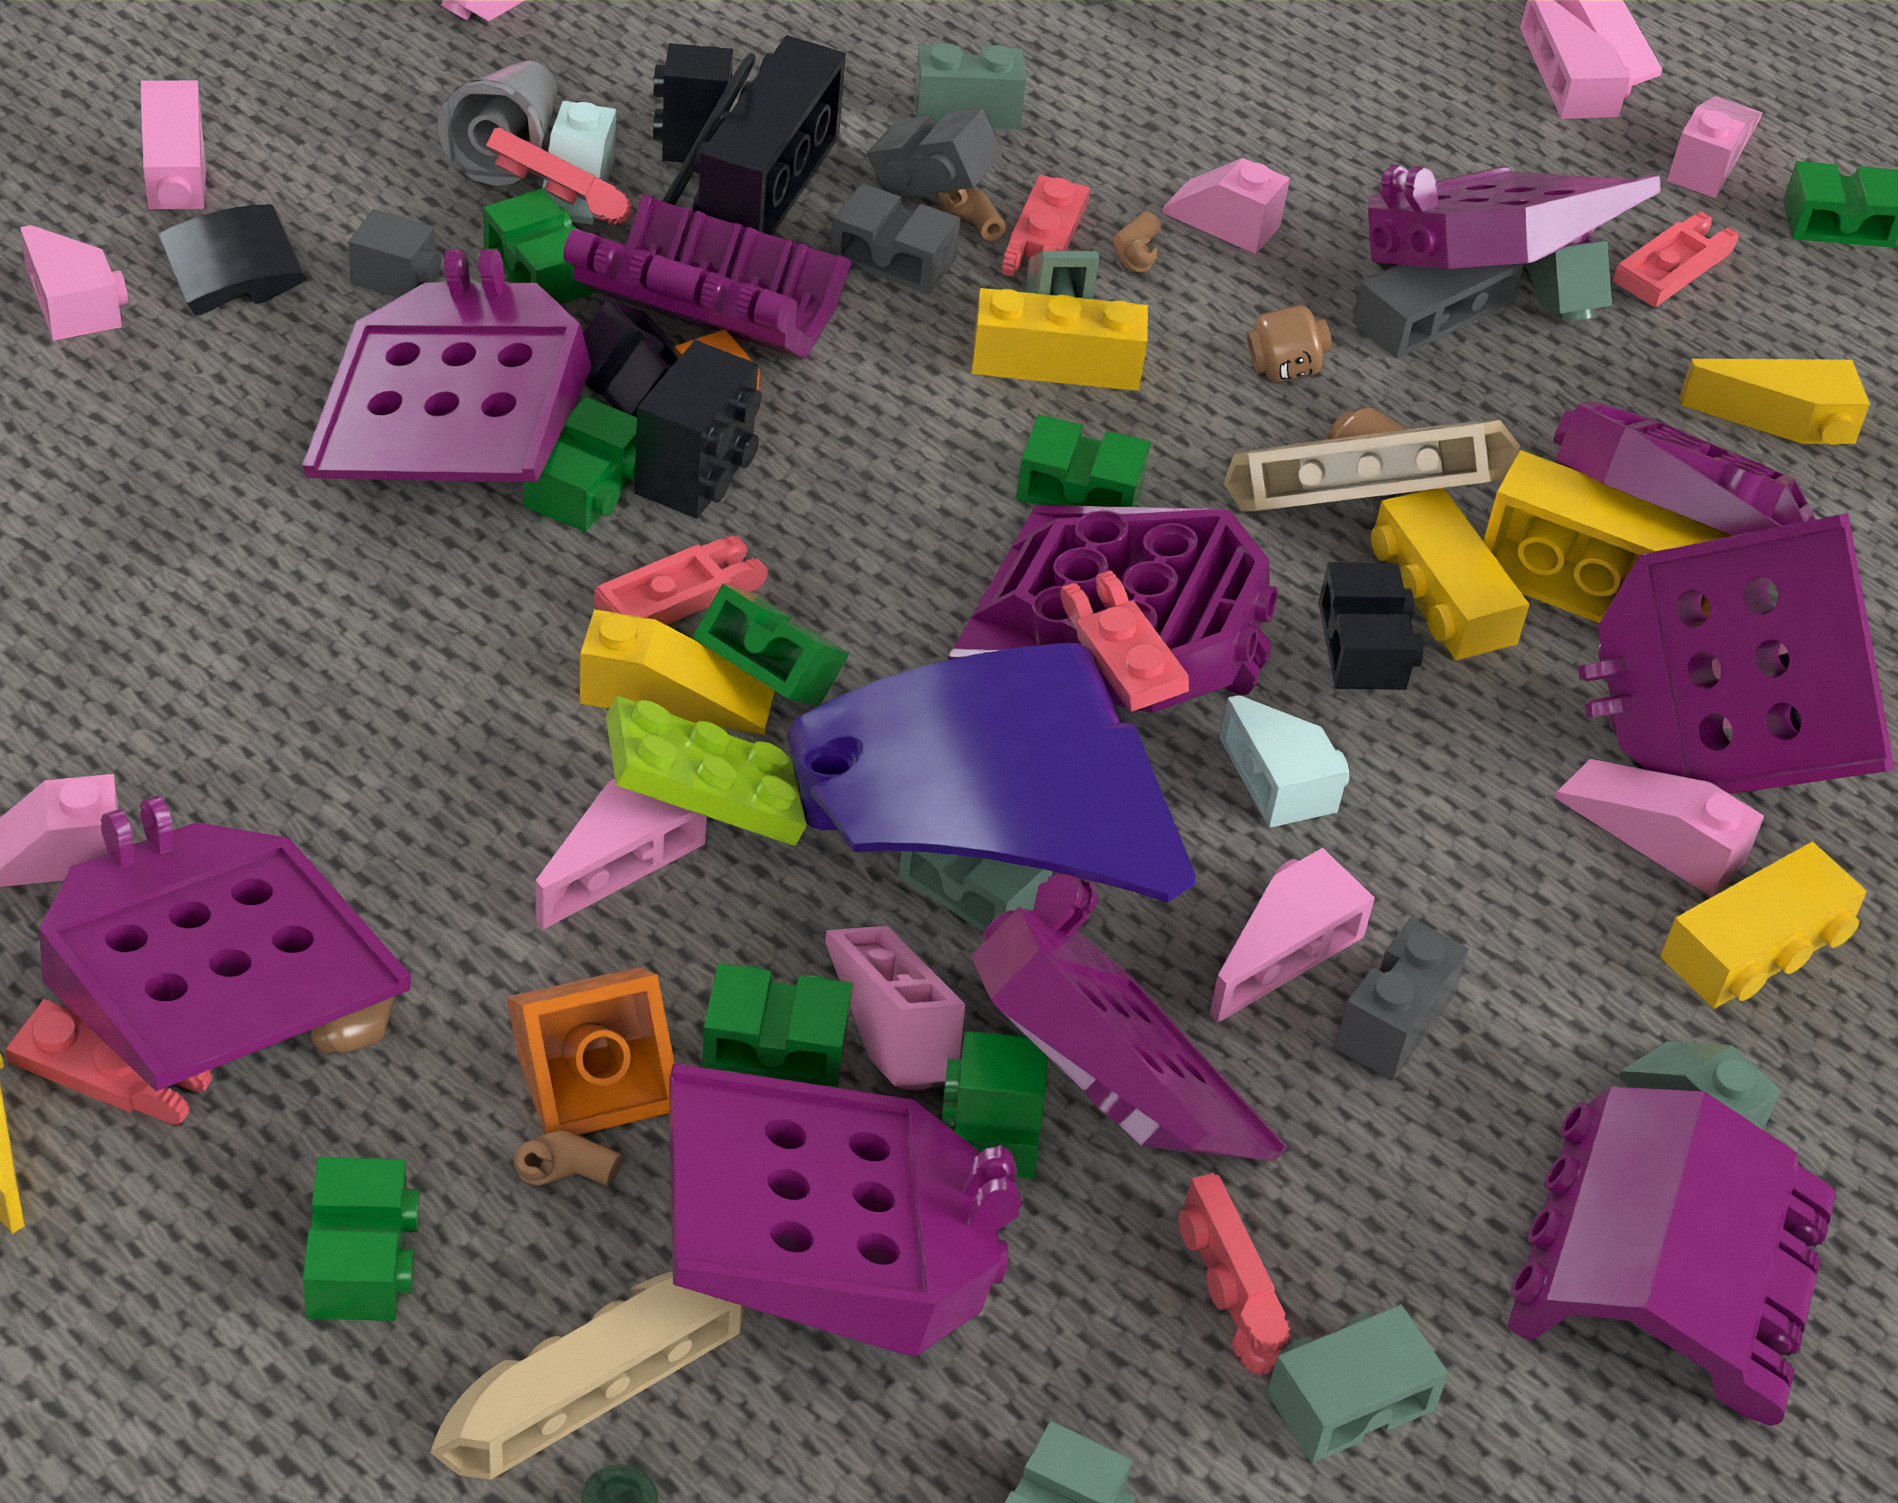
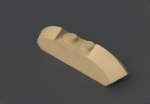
M1500 420L1447 424L1298 443L1234 454L1223 484L1239 509L1243 512L1486 483L1505 478L1516 458L1520 444Z
M673 1272L644 1281L630 1288L633 1297L625 1302L618 1300L607 1304L594 1315L590 1322L564 1337L554 1336L544 1340L524 1360H504L483 1374L453 1405L439 1428L430 1453L457 1475L491 1480L740 1334L745 1306L673 1285Z

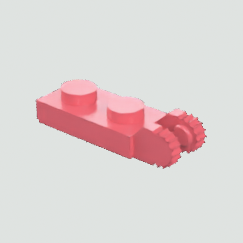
M500 127L494 128L486 146L493 154L498 156L495 162L497 167L523 180L528 172L546 180L547 183L544 190L571 205L574 204L577 197L587 201L590 212L594 217L603 222L608 221L609 225L614 224L615 227L617 225L623 226L625 222L628 223L629 218H632L631 213L634 211L631 207L633 205L629 203L630 199L626 198L627 195L625 193L622 194L620 189L617 191L615 186Z
M1039 174L1010 236L1009 245L1002 262V274L1014 277L1016 271L1021 266L1023 256L1033 257L1041 251H1067L1088 204L1091 187L1075 184L1064 178H1052Z
M1697 212L1696 215L1691 216L1683 223L1678 221L1620 262L1616 267L1612 282L1656 308L1712 266L1730 255L1736 246L1739 233L1726 227V229L1708 239L1705 235L1712 225V217L1704 212Z
M731 535L730 537L726 536L723 540L720 538L703 546L699 544L598 585L594 589V605L598 610L655 619L668 625L708 608L722 583L751 592L764 585V581L767 580L769 573L767 572L768 568L758 558L754 559L752 557V559H746L743 562L744 557L747 556V545L737 535L735 537Z
M1109 570L1098 574L1095 581L1098 596L1101 602H1103L1104 607L1106 606V610L1093 614L1088 597L1077 583L1063 586L1060 589L1063 608L1077 629L1078 640L1091 651L1098 668L1129 712L1189 692L1187 672L1134 600H1128L1123 584L1116 578L1113 571Z
M43 999L5 1049L9 1064L131 1113L135 1109L177 1126L183 1122L190 1112L188 1111L190 1109L187 1105L188 1102L177 1091L174 1092L170 1088L155 1091L71 1009L47 999ZM211 1070L175 1083V1085L192 1092L202 1093L212 1081L213 1074L210 1073Z
M1213 1172L1191 1178L1184 1208L1179 1211L1178 1215L1181 1236L1190 1251L1199 1250L1208 1268L1206 1281L1214 1305L1219 1310L1228 1308L1238 1328L1231 1346L1236 1356L1241 1358L1240 1364H1244L1245 1370H1250L1251 1374L1258 1373L1259 1376L1262 1374L1269 1376L1270 1372L1274 1369L1277 1356L1283 1350L1284 1344L1287 1345L1291 1330L1288 1327L1289 1321L1284 1319L1286 1314L1274 1292L1275 1287L1219 1174L1215 1175Z

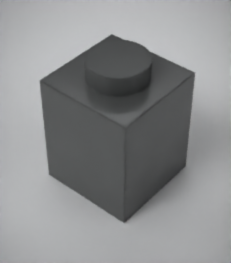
M373 209L348 241L351 284L399 298L425 282H435L441 266V255L435 249V227Z

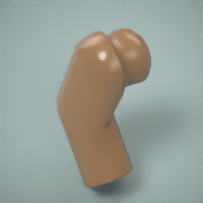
M969 188L937 193L942 211L961 217L960 221L975 225L985 240H998L1005 233V221L988 196L982 191Z
M1150 212L1140 213L1113 238V245L1121 265L1133 273L1148 271L1158 256L1157 247L1150 251L1146 245L1160 232L1161 228L1157 217Z
M395 996L311 1029V1039L314 1046L322 1053L332 1054L336 1051L348 1053L377 1044L386 1033Z
M558 1130L521 1145L515 1153L514 1166L520 1179L531 1185H546L578 1174L610 1187L620 1171L623 1155L571 1132Z

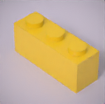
M980 288L971 374L1139 391L1148 342V305L1134 304L1126 301L1075 298L1068 295L1055 296L1017 292L1011 289Z
M1445 488L1423 490L1382 500L1375 527L1371 531L1373 552L1380 561L1399 563L1404 588H1411L1414 602L1427 619L1428 628L1433 638L1437 641H1442L1455 660L1517 645L1530 604Z
M1812 841L1677 916L1674 919L1660 958L1713 1009L1734 997L1744 1001L1756 994L1767 979L1777 972L1783 970L1786 974H1791L1797 971L1809 960L1815 950L1826 944L1831 948H1836L1846 942L1859 926L1860 921L1856 916L1867 891Z

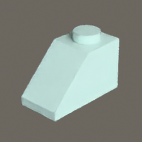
M563 101L551 132L548 152L607 182L615 161L616 109L600 107L588 102L575 103ZM546 180L543 181V189L547 183ZM546 192L558 207L562 206L566 209L572 222L593 225L595 217L590 212L587 201L577 197L574 204L571 205Z
M1240 695L1229 697L1219 738L1268 827L1271 828L1337 813L1344 787L1349 782V768L1345 756L1340 750L1334 749L1323 728Z

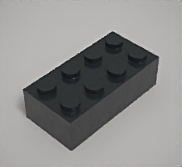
M786 35L773 54L767 53L756 78L753 82L747 81L744 84L735 107L731 112L725 111L722 114L714 136L709 142L703 141L698 148L694 162V171L700 174V182L693 202V211H699L707 216L733 224L738 223L746 228H754L758 232L773 236L839 138L845 52Z

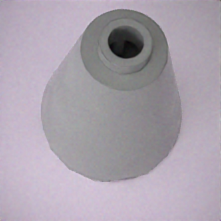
M526 60L469 81L456 88L443 104L438 116L437 133L443 151L452 162L455 158L460 165L468 170L465 175L474 181L495 186L514 184L519 181L520 178L495 165L498 156L493 154L486 144L494 128L500 127L541 149L544 148L557 96V83L553 74L544 65Z

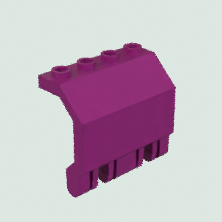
M642 194L626 246L574 228L569 233L563 250L564 261L574 267L573 280L598 294L717 332L726 329L733 337L802 359L807 357L834 315L852 263L846 257L835 256L810 248L802 243L797 244L789 239L784 240L758 232L754 228H746L738 223L733 224L710 217L702 212H695L690 208H682L659 201L645 194Z
M1611 1086L1590 1103H1578L1566 1116L1561 1126L1560 1136L1565 1140L1559 1158L1551 1166L1544 1181V1187L1549 1190L1544 1208L1535 1218L1528 1232V1241L1532 1243L1527 1263L1519 1271L1511 1287V1296L1515 1298L1507 1328L1519 1336L1533 1341L1570 1315L1630 1320L1710 1372L1716 1399L1746 1418L1769 1426L1781 1423L1785 1416L1790 1394L1789 1387L1792 1385L1795 1369L1791 1367L1792 1363L1786 1361V1358L1782 1359L1779 1356H1790V1354H1796L1797 1350H1800L1821 1259L1817 1257L1818 1253H1815L1813 1248H1807L1806 1246L1816 1247L1818 1244L1822 1245V1242L1826 1240L1828 1225L1836 1198L1835 1191L1830 1185L1798 1164L1796 1151L1706 1092Z

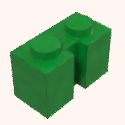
M1796 161L1783 199L1793 240L1895 248L1898 240V169L1857 166L1856 172L1852 176H1842L1839 174L1837 164Z
M543 188L483 207L484 249H497L501 253L500 257L503 260L504 274L512 283H537L560 305L596 293L573 280L574 267L564 261L563 250L569 233L572 229L577 228L573 226L566 209L562 206L558 207Z
M585 396L571 411L538 482H524V507L584 532L592 526L600 515L608 516L614 510L623 488L630 480L635 481L637 417Z
M1038 414L1021 458L1016 500L1044 506L1136 507L1144 483L1151 441L1110 431H1105L1101 441L1082 436L1083 425Z
M722 583L692 638L787 699L818 707L824 700L850 654L815 631L789 623L792 619L791 616L756 594Z
M717 963L704 1024L702 1067L838 1087L849 1025L853 983L831 980L823 976L799 975L797 985L772 982V971L756 966H736Z
M964 1031L962 1059L947 1058L941 1121L979 1152L1000 1145L1008 1149L1016 1163L1017 1175L1015 1177L1034 1179L1039 1132L1041 1130L1046 1092L1048 1056L1028 1037Z
M317 1157L312 1198L313 1216L311 1230L308 1231L303 1272L306 1319L396 1321L398 1294H412L414 1281V1250L403 1249L404 1232L418 1233L420 1217V1189L407 1188L406 1159Z

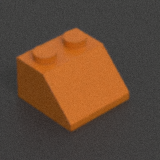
M636 967L506 997L518 1059L544 1134L564 1130L581 1135L670 1113L669 1077L675 1062L658 975L656 973Z

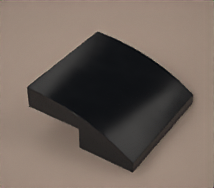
M272 204L249 205L215 211L182 222L158 233L185 301L195 316L203 315L248 292L255 304L265 303L307 281L280 217Z

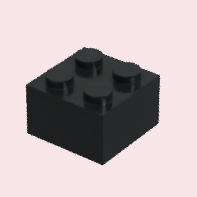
M694 340L637 407L635 494L696 519L711 501L718 503L722 500L729 487L731 476L739 466L747 468L753 461L758 449L759 437L754 434L755 416L759 410L762 398L761 392L756 390L758 364Z

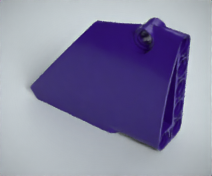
M1060 643L1017 647L973 654L922 666L883 678L842 694L796 718L789 728L787 737L801 789L800 799L806 824L820 830H839L853 852H929L984 858L1065 873L1136 892L1166 903L1195 885L1196 874L1136 727L1133 723L1120 722L1096 660L1091 651L1081 644Z

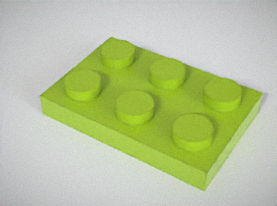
M616 695L606 714L616 786L796 846L807 825L791 756L786 755L773 744L763 741L754 744L731 736L724 729L711 722L699 721L694 723L671 715L666 709L654 702L646 700L634 702Z

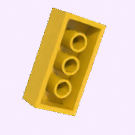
M1520 450L1497 491L1483 541L1522 594L1600 623L1641 554L1734 535L1602 484L1579 471ZM1703 594L1701 609L1705 617L1708 618L1710 605L1708 599Z

